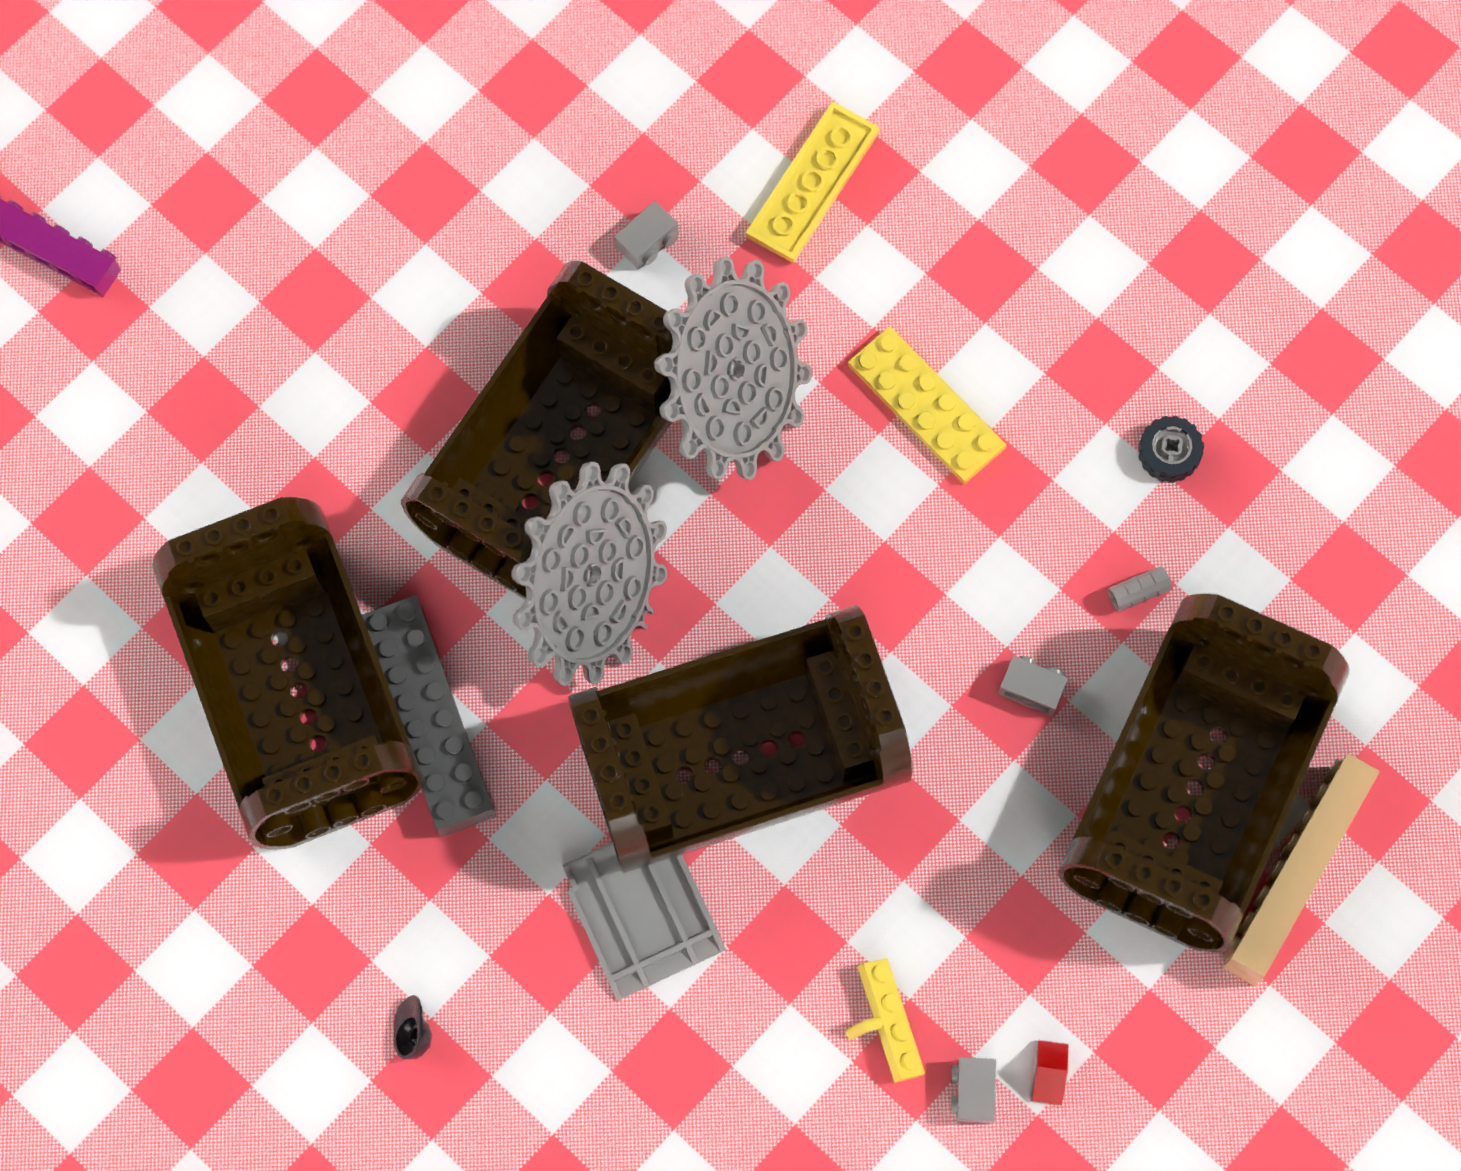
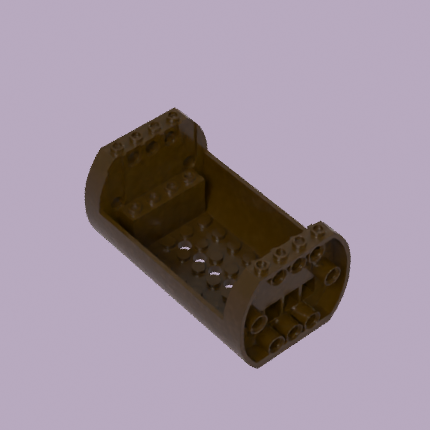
M583 261L567 262L549 286L545 301L425 473L419 474L401 499V506L410 521L436 546L521 598L526 599L525 585L518 584L512 578V569L516 564L526 562L532 552V541L525 532L527 520L533 517L546 519L551 512L552 505L549 495L551 485H541L538 482L539 478L543 474H551L554 476L553 483L566 481L570 485L571 490L574 491L578 485L580 468L583 464L588 462L598 463L601 479L605 482L611 468L614 465L623 463L627 464L630 468L629 487L672 423L665 420L660 414L661 405L670 396L671 382L667 376L658 373L654 366L657 357L669 353L672 349V334L663 322V317L667 310ZM596 405L600 407V414L596 417L587 416L585 411L589 406ZM575 428H581L585 430L586 434L582 439L574 440L570 437L571 431ZM559 451H566L570 454V458L565 463H558L554 460L555 454ZM527 497H535L539 500V503L533 509H526L523 506V501Z
M280 497L167 540L153 558L152 568L226 771L248 838L254 846L262 849L293 848L401 806L420 791L424 784L421 770L325 515L317 503L304 498ZM278 633L288 635V641L283 646H275L273 644V639ZM286 660H297L298 665L293 672L283 671L282 666ZM297 685H305L307 687V694L303 698L297 699L292 696V691ZM307 711L317 713V719L311 725L302 723V716ZM323 737L327 741L326 747L318 752L312 750L311 744L313 740Z
M1202 593L1185 597L1178 607L1058 870L1060 880L1080 898L1190 949L1213 953L1228 950L1349 676L1350 668L1343 655L1327 642L1219 594ZM1215 729L1221 730L1226 736V741L1221 744L1214 743L1210 738V732ZM1203 755L1211 757L1214 761V767L1210 770L1202 769L1198 764L1199 757ZM1192 781L1198 782L1202 786V794L1199 796L1190 795L1186 789L1187 784ZM1186 808L1191 814L1190 821L1179 822L1175 817V810ZM1167 834L1175 835L1179 840V846L1175 849L1165 847L1163 837Z
M858 605L828 613L824 620L602 690L593 687L567 696L622 873L907 783L912 779V759L905 725L866 616ZM799 733L803 735L805 743L800 747L790 745L788 739L792 734ZM766 742H771L776 745L777 751L772 756H766L760 751L761 746ZM744 751L748 754L749 760L743 765H738L733 762L732 757L736 752ZM710 760H716L721 764V769L715 774H710L705 771L704 765ZM688 769L693 773V777L687 783L679 782L676 778L678 771Z

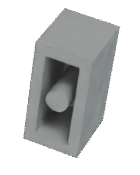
M654 201L614 236L615 248L639 270L643 265L651 264L661 249L670 247L677 240L679 234L678 223Z
M1013 656L998 695L1053 716L1068 677L1063 676L1064 673L1054 667H1047L1045 669L1036 665V661L1029 657L1020 656L1018 658Z
M959 1057L958 1065H952V1083L957 1084V1096H951V1114H956V1122L993 1124L995 1121L996 1059Z

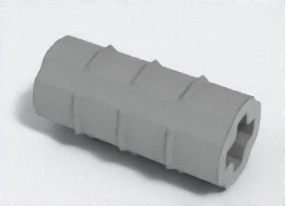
M1160 566L1109 587L1107 590L1114 609L1120 612L1156 596L1159 597V595L1172 590V585L1166 570Z

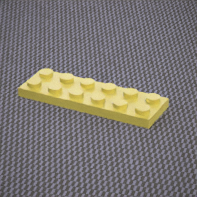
M832 101L746 231V237L794 264L879 134L880 127Z
M891 326L848 361V366L963 484L967 483L1006 449V444Z

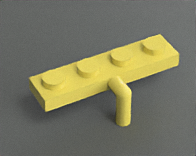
M888 958L866 962L857 966L874 1018L863 1020L846 1030L847 1037L853 1040L869 1031L878 1030L895 1083L924 1075L925 1071Z

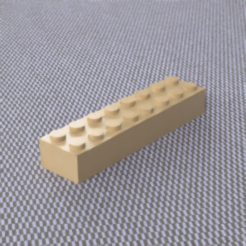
M1349 753L1342 760L1337 758L1334 764L1331 765L1323 779L1327 782V785L1323 783L1309 803L1313 810L1308 808L1305 815L1302 816L1295 828V831L1299 832L1298 836L1294 834L1281 853V856L1285 858L1284 861L1279 859L1268 875L1266 881L1271 884L1269 887L1265 885L1260 890L1252 904V907L1256 908L1255 912L1250 911L1239 926L1237 932L1242 934L1241 937H1235L1230 948L1225 951L1223 958L1227 961L1223 967L1224 969L1253 986H1256L1265 977L1378 776L1379 770Z

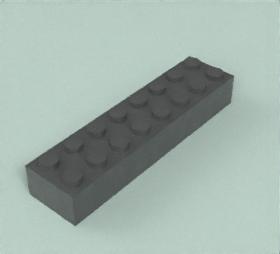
M417 595L362 614L424 779L422 790L439 835L443 837L497 817Z

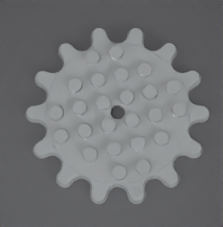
M722 257L714 263V276L710 286L700 274H693L686 278L684 287L688 296V306L685 312L674 308L664 314L663 322L672 334L673 344L671 351L657 357L654 363L655 370L661 375L667 376L671 382L670 396L661 405L660 414L665 420L670 422L681 420L683 436L679 443V452L682 456L693 459L702 449L705 450L707 455L706 471L709 476L714 479H722L726 474L729 462L734 460L738 475L745 480H752L757 473L756 462L761 451L764 452L767 458L773 461H780L783 458L784 445L781 440L783 426L789 424L793 427H799L803 423L804 412L796 403L795 392L799 385L808 384L812 378L810 365L802 363L797 357V346L807 335V325L802 319H796L791 322L786 316L785 308L790 298L788 284L780 282L774 285L770 291H767L763 283L764 266L761 261L753 260L747 263L741 278H738L731 258ZM735 363L734 375H731L733 373V365Z
M588 462L583 464L580 468L579 482L574 491L571 490L570 485L566 481L554 482L549 489L552 505L550 514L546 519L542 517L530 518L525 524V532L530 537L533 546L531 555L526 562L516 564L512 569V578L518 584L525 585L526 587L525 602L514 613L513 623L520 630L527 631L533 628L535 632L533 644L528 652V659L535 666L542 667L550 657L554 656L555 667L553 677L555 681L563 686L571 683L576 669L581 665L584 678L589 683L596 685L603 678L604 664L609 655L612 654L614 659L621 664H627L631 660L633 655L630 640L631 633L637 626L647 629L648 625L644 623V617L646 613L652 615L654 613L648 602L649 593L653 587L662 585L667 578L666 566L656 563L654 558L656 546L666 536V523L660 520L650 523L647 518V511L654 497V490L650 485H641L633 493L629 492L630 468L627 464L620 463L614 465L605 482L601 479L598 463Z

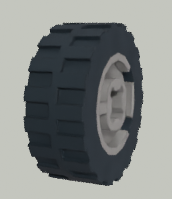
M1174 415L1173 417L1163 416L1161 419H1155L1150 426L1148 425L1145 428L1138 446L1139 461L1142 462L1143 469L1147 470L1151 477H1156L1162 482L1169 481L1171 483L1177 480H1184L1197 469L1203 456L1204 442H1202L1201 432H1198L1197 427L1188 422L1189 420L1178 418V416Z

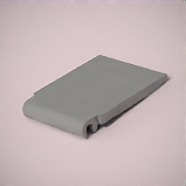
M611 842L562 865L572 886V890L568 891L570 899L617 1001L726 951L682 855L622 873L613 843Z

